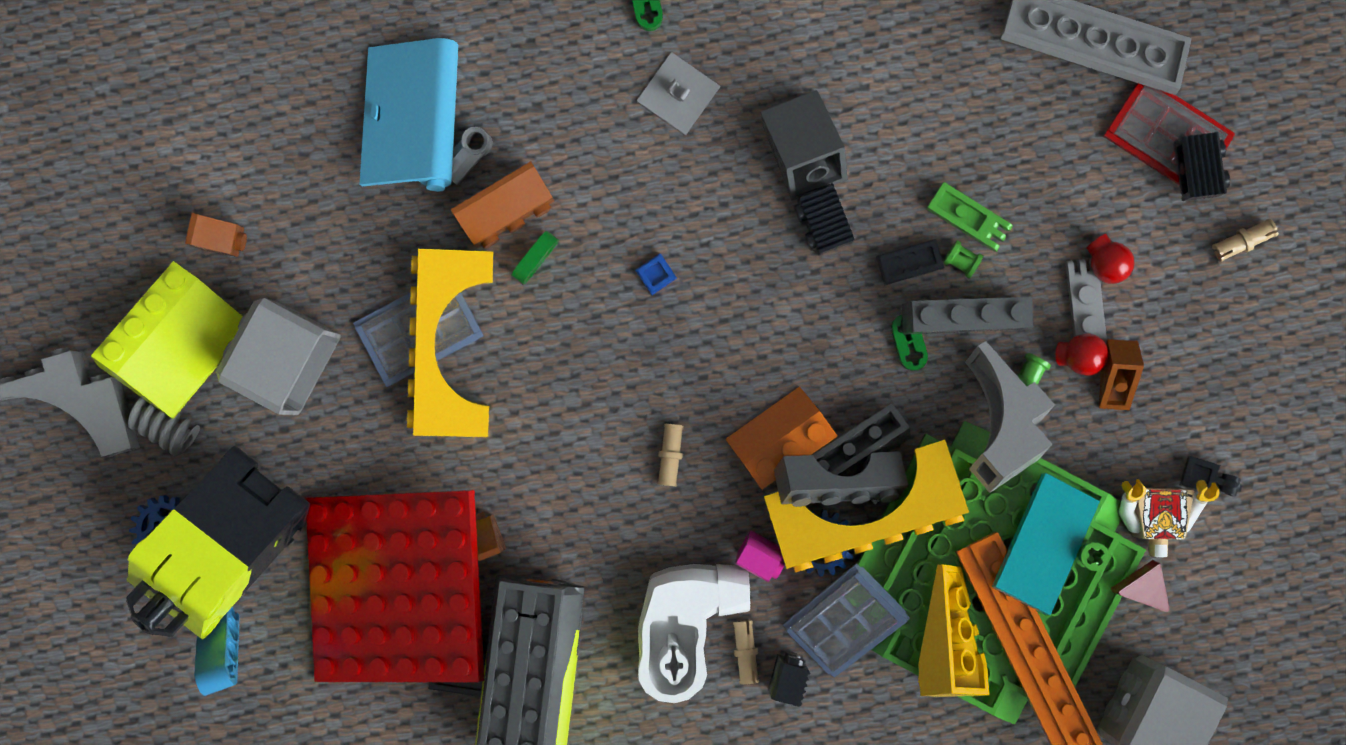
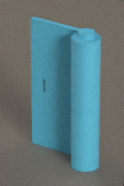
M445 38L368 47L359 185L363 187L419 181L428 190L436 192L444 191L445 187L451 185L459 46L457 42Z

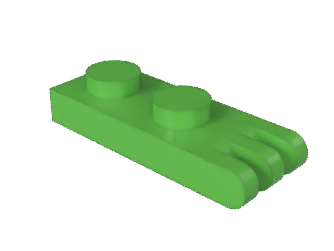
M945 182L941 184L926 208L994 252H997L1000 246L990 240L991 237L1001 242L1006 238L1004 233L997 230L998 226L1006 231H1010L1013 227L1008 221Z

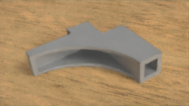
M985 341L976 347L965 362L979 381L990 412L988 443L984 452L969 469L988 492L991 493L1038 461L1053 445L1036 424L1049 413L1055 404L1035 382L1026 387L998 353Z
M69 347L51 351V357L41 359L43 368L26 371V377L15 380L14 376L0 379V401L26 397L59 407L74 417L88 431L98 447L101 457H111L140 448L136 431L128 427L130 411L122 383L110 377L109 374L90 378V383L81 352L70 351Z

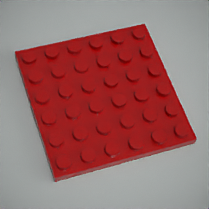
M475 490L305 498L310 503L306 519L314 682L484 681Z

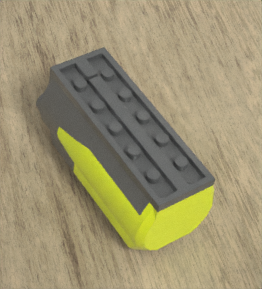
M496 576L484 667L485 680L482 683L475 745H567L583 616L584 586L558 579H552V581L542 580V577Z

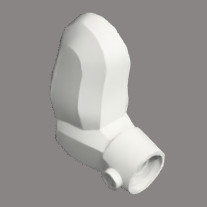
M690 564L669 567L651 575L638 626V678L645 693L658 701L678 703L689 700L703 688L707 677L703 649L706 639V619L717 613L718 616L750 611V583L747 570L736 565L716 564V566Z

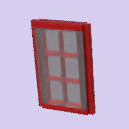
M1137 83L1103 137L1180 185L1176 153L1174 151L1175 147L1173 145L1175 140L1183 136L1218 132L1219 140L1222 139L1225 142L1227 149L1236 133L1178 96Z

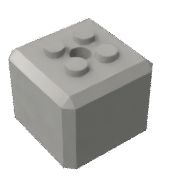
M266 298L256 300L252 303L248 313L240 320L234 339L229 342L224 350L223 359L216 370L218 381L279 415H299L335 350L341 334L285 304Z
M1141 655L1132 658L1126 672L1121 676L1118 688L1113 698L1107 704L1098 728L1101 737L1111 745H1208L1227 708L1228 698Z

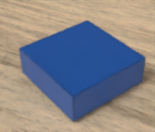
M661 253L635 270L651 295H654L677 279Z

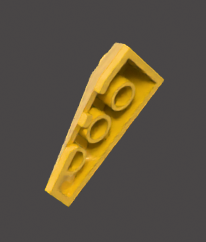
M937 565L918 663V683L921 696L989 695L987 662L985 654L978 652L974 636L979 635L977 624L972 625L967 610L970 608L971 602L962 568L959 566Z

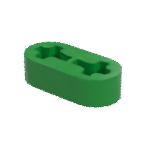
M632 0L638 26L645 31L658 29L663 21L660 0ZM650 4L652 14H658L653 19L654 23L648 24L646 19H641L645 15L644 5Z
M545 231L519 262L511 276L522 285H525L556 247L559 239L549 231Z
M901 314L892 321L891 333L901 365L907 370L916 371L923 368L927 363V349L922 334H909L911 340L907 341L905 334L898 332L897 327L901 325L902 320ZM911 343L914 352L921 353V358L917 360L918 365L916 366L913 365L912 361L907 362L905 356L910 354L908 344Z

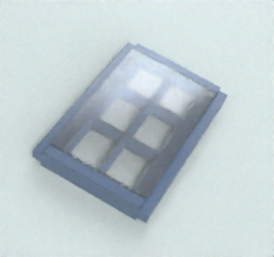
M411 292L353 323L386 387H390L415 373V367H409V348H415L416 336H409L410 317H416V305H410ZM461 292L450 301L439 319L435 333L436 361L484 337Z
M856 563L785 621L783 626L787 629L786 631L829 675L831 674L835 678L904 625L910 617L899 603L863 567Z

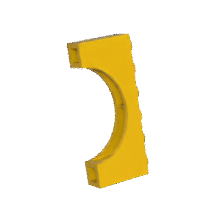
M418 249V256L412 255L411 274H417V286H411L410 305H416V317H410L409 336H416L415 348H409V367H415V379H408V397L414 398V410H407V428H413V436L488 437L489 406L466 400L446 383L436 361L435 333L443 311L455 296L469 287L493 283V252Z
M946 440L914 450L916 476L909 495L892 513L872 523L856 526L838 525L816 516L806 506L795 507L793 504H781L779 492L764 496L786 569L794 567L795 573L813 568L811 561L824 558L825 563L842 559V552L849 549H854L855 554L873 549L872 542L884 539L885 545L903 540L902 533L914 530L915 535L933 531L932 524L943 520L946 526L964 521L963 514L969 513Z

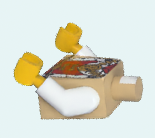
M1136 479V484L1132 487L1128 481H1124L1121 486L1125 493L1122 496L1118 514L1133 537L1149 539L1148 556L1168 557V539H1185L1187 532L1190 531L1207 502L1217 499L1220 492L1215 482H1212L1211 486L1207 489L1205 480L1197 481L1196 489L1198 492L1194 493V490L1183 488H1145L1139 479Z

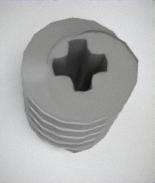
M140 397L129 415L128 427L133 431L138 430V433L143 437L148 436L149 441L153 443L159 442V447L164 450L169 449V453L173 456H178L189 448L199 434L200 426L196 425L190 431L188 428L191 420L187 418L179 424L180 413L172 420L163 412L158 411L153 405L147 404L148 402Z

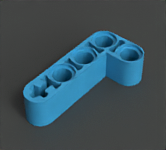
M233 606L205 639L202 640L197 636L194 675L197 687L203 696L237 684L240 618L239 613L235 614Z

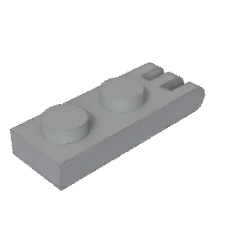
M1091 258L1089 259L1090 271H1087L1085 259L1077 260L1078 272H1075L1072 260L1065 261L1073 336L1091 333L1099 336L1102 340L1107 339L1101 283L1091 268Z

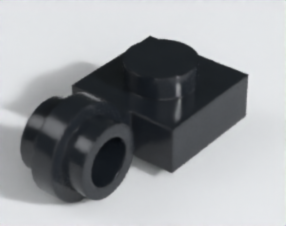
M1192 456L1187 457L1179 486L1197 491V481L1205 480L1207 489L1211 486L1212 482H1215L1219 486L1220 493L1236 497L1237 492H1241L1243 485L1240 484L1241 478L1223 473L1221 478L1217 477L1221 465Z

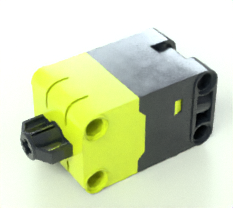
M233 446L146 538L136 545L128 556L127 582L135 587L126 597L132 621L142 631L150 635L173 637L184 625L199 638L205 639L214 630L221 618L284 548L293 542V535L297 530L301 531L304 527L310 503L289 486L282 490L258 471V462L237 446ZM144 595L150 599L148 603L138 613H135L133 606ZM168 613L174 617L165 629L155 628Z

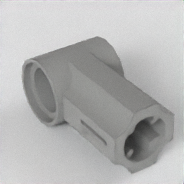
M470 127L465 130L461 140L453 149L452 181L458 186L481 158L486 156L492 149L493 141L491 136L480 127ZM478 134L483 135V146L480 149L473 150L470 146L472 137Z

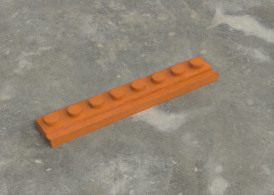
M995 531L955 551L1050 745H1103L1037 610L992 588V584L1007 553L999 533Z

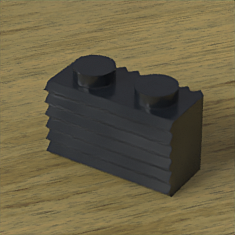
M1219 133L1183 136L1175 140L1173 145L1176 153L1179 187L1182 195L1181 200L1213 198L1226 194V188L1230 186V175L1223 168L1222 158L1226 155V146L1222 139L1219 140Z
M833 183L797 197L798 204L794 205L795 213L799 222L805 221L809 232L805 234V238L811 251L816 249L819 256L848 245L855 240Z
M786 651L784 656L777 654L768 688L772 700L797 707L803 705L801 700L804 699L803 694L806 693L804 688L807 687L806 682L809 681L807 676L811 673L802 655Z

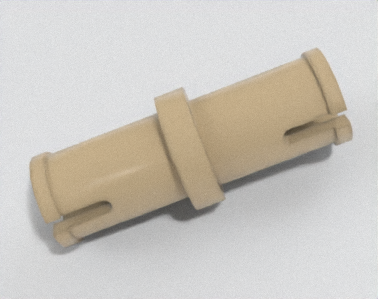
M1269 218L1247 230L1244 228L1237 230L1236 235L1213 244L1212 249H1217L1214 253L1217 259L1222 262L1242 251H1252L1255 245L1277 237L1278 231H1275L1277 227L1273 220Z
M664 424L662 451H659L658 457L661 458L657 485L677 487L678 464L683 456V453H680L684 426Z
M753 620L733 622L737 648L734 650V657H738L739 683L741 685L753 684V682L759 683L756 663L758 648H755Z

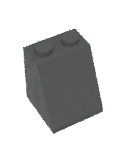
M818 90L801 94L795 99L782 104H774L766 110L760 111L764 131L791 201L797 199L799 195L833 183L835 185L848 180L845 146Z

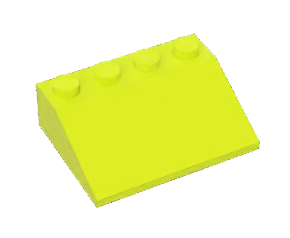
M173 261L94 351L91 357L98 367L173 420L221 363L224 350L229 342L234 339L238 331L239 322L243 316L197 277Z

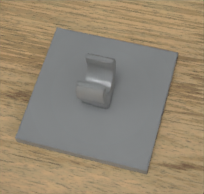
M671 52L637 99V102L686 136L721 86Z

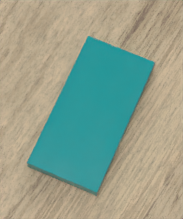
M1042 473L992 584V588L1045 615H1051L1100 501L1047 473Z

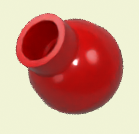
M1104 234L1086 247L1092 256L1091 268L1094 275L1100 281L1108 284H1117L1126 280L1131 275L1135 263L1134 256L1131 250L1124 244L1112 242L1109 236Z
M1085 333L1075 336L1069 342H1059L1056 347L1055 356L1058 366H1069L1077 374L1090 376L1100 372L1105 367L1109 352L1106 343L1099 336Z

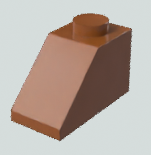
M191 213L185 244L204 251L238 257L239 251L245 249L247 235L243 233L244 227L237 224Z
M1107 339L1106 345L1109 357L1107 364L1100 374L1099 409L1130 410L1144 368L1138 341Z
M484 512L477 514L476 528L479 562L501 553L507 547L494 515L486 517Z

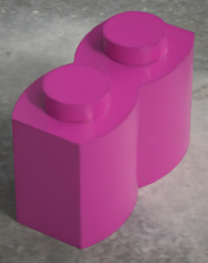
M749 530L737 552L735 564L766 582H769L772 577L777 579L785 565L780 546Z

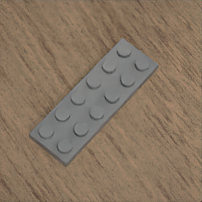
M1011 0L1001 40L1176 95L1181 88L1192 39L1074 0Z

